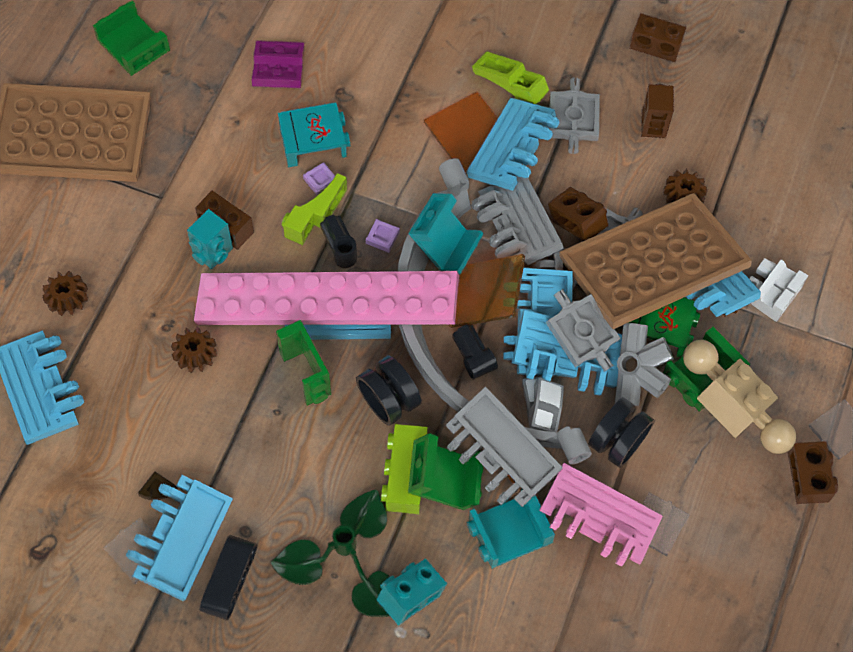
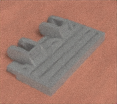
M516 176L518 183L513 191L491 185L478 191L480 196L472 201L471 206L478 213V221L485 223L492 220L498 231L489 240L490 246L497 248L494 253L496 258L503 260L511 256L514 266L518 267L524 263L527 265L532 264L564 249L529 179Z
M486 386L445 425L453 434L462 426L465 428L447 446L450 451L456 450L470 435L477 441L461 455L459 461L462 464L466 463L483 447L484 449L476 456V459L491 474L495 473L500 467L503 468L486 485L485 489L488 492L495 490L499 483L508 475L515 481L507 491H504L499 496L497 501L500 505L522 488L523 490L514 499L523 507L563 469Z

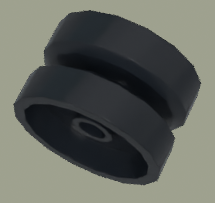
M388 355L375 363L376 372L367 369L356 376V383L371 410L383 423L390 426L402 418V410L406 412L412 411L422 403V399L408 372L394 357Z
M624 397L620 398L606 413L588 442V445L598 453H603L611 447L608 453V460L619 468L624 466L632 457L655 423V420L645 412H640L632 418L635 412V405Z

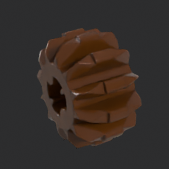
M687 169L684 170L683 174L676 170L673 176L667 178L666 186H664L663 193L666 196V204L693 193L704 203L707 194L704 178H697V172L689 174Z
M70 271L65 276L57 272V278L48 277L49 284L43 285L44 295L42 298L52 313L57 311L59 315L63 316L68 311L73 316V309L82 310V302L88 301L86 283L83 282L81 276H73Z
M196 327L194 332H190L186 328L185 335H176L177 342H172L171 348L174 351L172 354L173 360L178 361L179 368L187 367L188 371L192 373L195 367H198L203 372L204 364L212 366L211 358L217 356V350L215 349L216 341L210 338V333L207 330L201 333L200 328Z

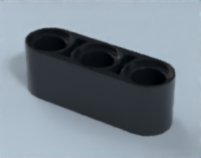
M233 535L228 536L200 604L201 612L228 621L254 560L257 543Z

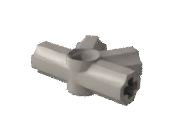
M626 323L623 326L621 353L617 361L619 371L615 403L624 397L635 406H639L641 387L658 398L664 393L672 380L656 368L674 359L671 349L664 337L646 345L647 325ZM630 358H635L637 360V368L632 372H628L626 362Z

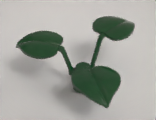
M377 489L358 496L343 509L340 515L341 526H338L333 531V542L328 543V548L322 557H320L321 552L318 545L304 539L289 544L277 557L271 560L272 567L282 578L294 584L307 585L321 578L323 570L320 563L327 560L332 550L335 549L342 556L351 555L358 574L363 581L353 588L352 602L354 607L361 614L369 617H390L377 601L382 590L380 586L390 576L382 571H376L367 579L355 551L358 534L366 539L374 538L381 534L387 525V513Z

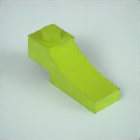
M486 51L472 66L474 74L496 83L511 93L517 100L537 104L549 91L545 76L525 70L522 62Z
M337 173L331 183L317 197L300 207L295 205L291 213L287 212L282 221L285 238L303 245L313 227L317 226L320 228V223L326 217L333 215L347 191L345 176Z

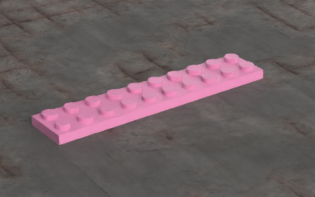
M457 271L201 273L194 322L197 325H290L301 320L303 325L455 324L459 274Z

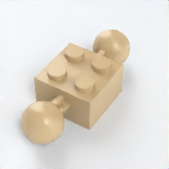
M706 340L693 341L686 347L683 354L686 367L695 374H707L713 380L697 399L735 438L754 422L761 429V443L769 452L783 454L794 446L796 442L794 427L786 420L772 419L765 412L778 397L753 372L750 366L739 359L725 371L718 364L717 349Z

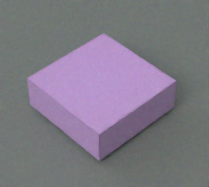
M324 162L303 174V179L317 196L335 177Z
M376 219L366 238V244L389 253L400 233V228Z

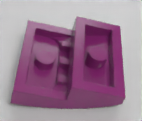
M256 41L253 55L252 86L301 88L304 42Z

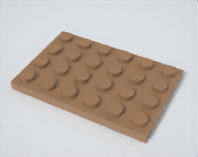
M3 83L0 95V174L138 182L152 98L151 93Z
M694 193L559 252L568 271H573L574 279L586 295L591 294L604 319L612 329L750 268L752 261Z

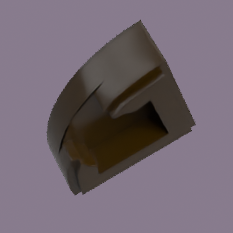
M154 472L140 489L138 495L147 500H162L167 498V496L159 492L158 489L161 484L168 485L177 490L178 488L175 484Z

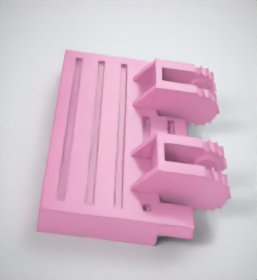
M563 463V469L557 474L539 510L551 516L554 508L558 509L550 528L556 531L562 523L564 514L573 517V520L566 530V537L572 539L580 522H582L583 524L579 532L601 543L604 535L608 536L600 555L606 558L611 553L614 542L617 541L623 547L616 558V564L623 566L632 549L633 551L629 559L640 565L663 516Z

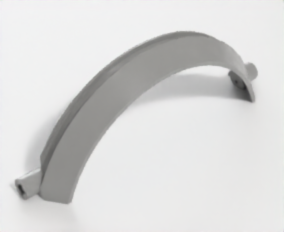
M454 158L443 162L439 166V171L447 190L438 193L452 194L457 202L451 211L459 219L471 210L467 192L469 180L460 160ZM408 234L400 255L398 271H425L429 257ZM399 325L405 346L423 378L441 399L459 412L469 401L448 382L436 365L427 347L422 326ZM567 426L558 432H548L525 427L543 447L563 449L569 464L580 463L592 455L581 428L570 429Z

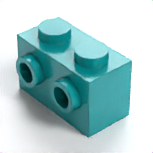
M209 209L187 229L188 243L193 253L192 257L200 265L205 264L210 269H213L217 264L223 263L228 257L229 252L233 249L228 223Z
M426 558L417 564L415 562L410 563L402 570L400 576L397 578L391 576L380 586L382 590L377 601L398 626L438 599L447 586V582Z

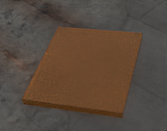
M475 92L424 119V124L451 159L460 160L467 174L468 168L498 118L480 94Z
M518 254L466 265L461 274H459L455 324H449L448 326L455 328L466 324L473 325L516 317L525 255Z

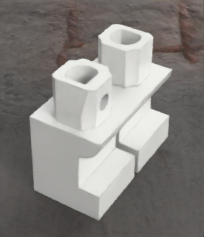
M764 258L756 270L757 274L766 279L764 283L753 276L749 278L761 291L760 299L752 302L751 305L777 322L803 287L808 275L800 270L798 273H795L786 267L783 260L775 264Z

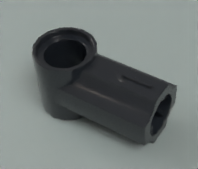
M333 214L326 217L320 223V228L334 254L335 263L341 268H350L357 262L356 241L350 236L341 216Z
M466 324L452 334V338L463 356L464 366L473 380L498 369L493 352L490 348H485L473 325Z

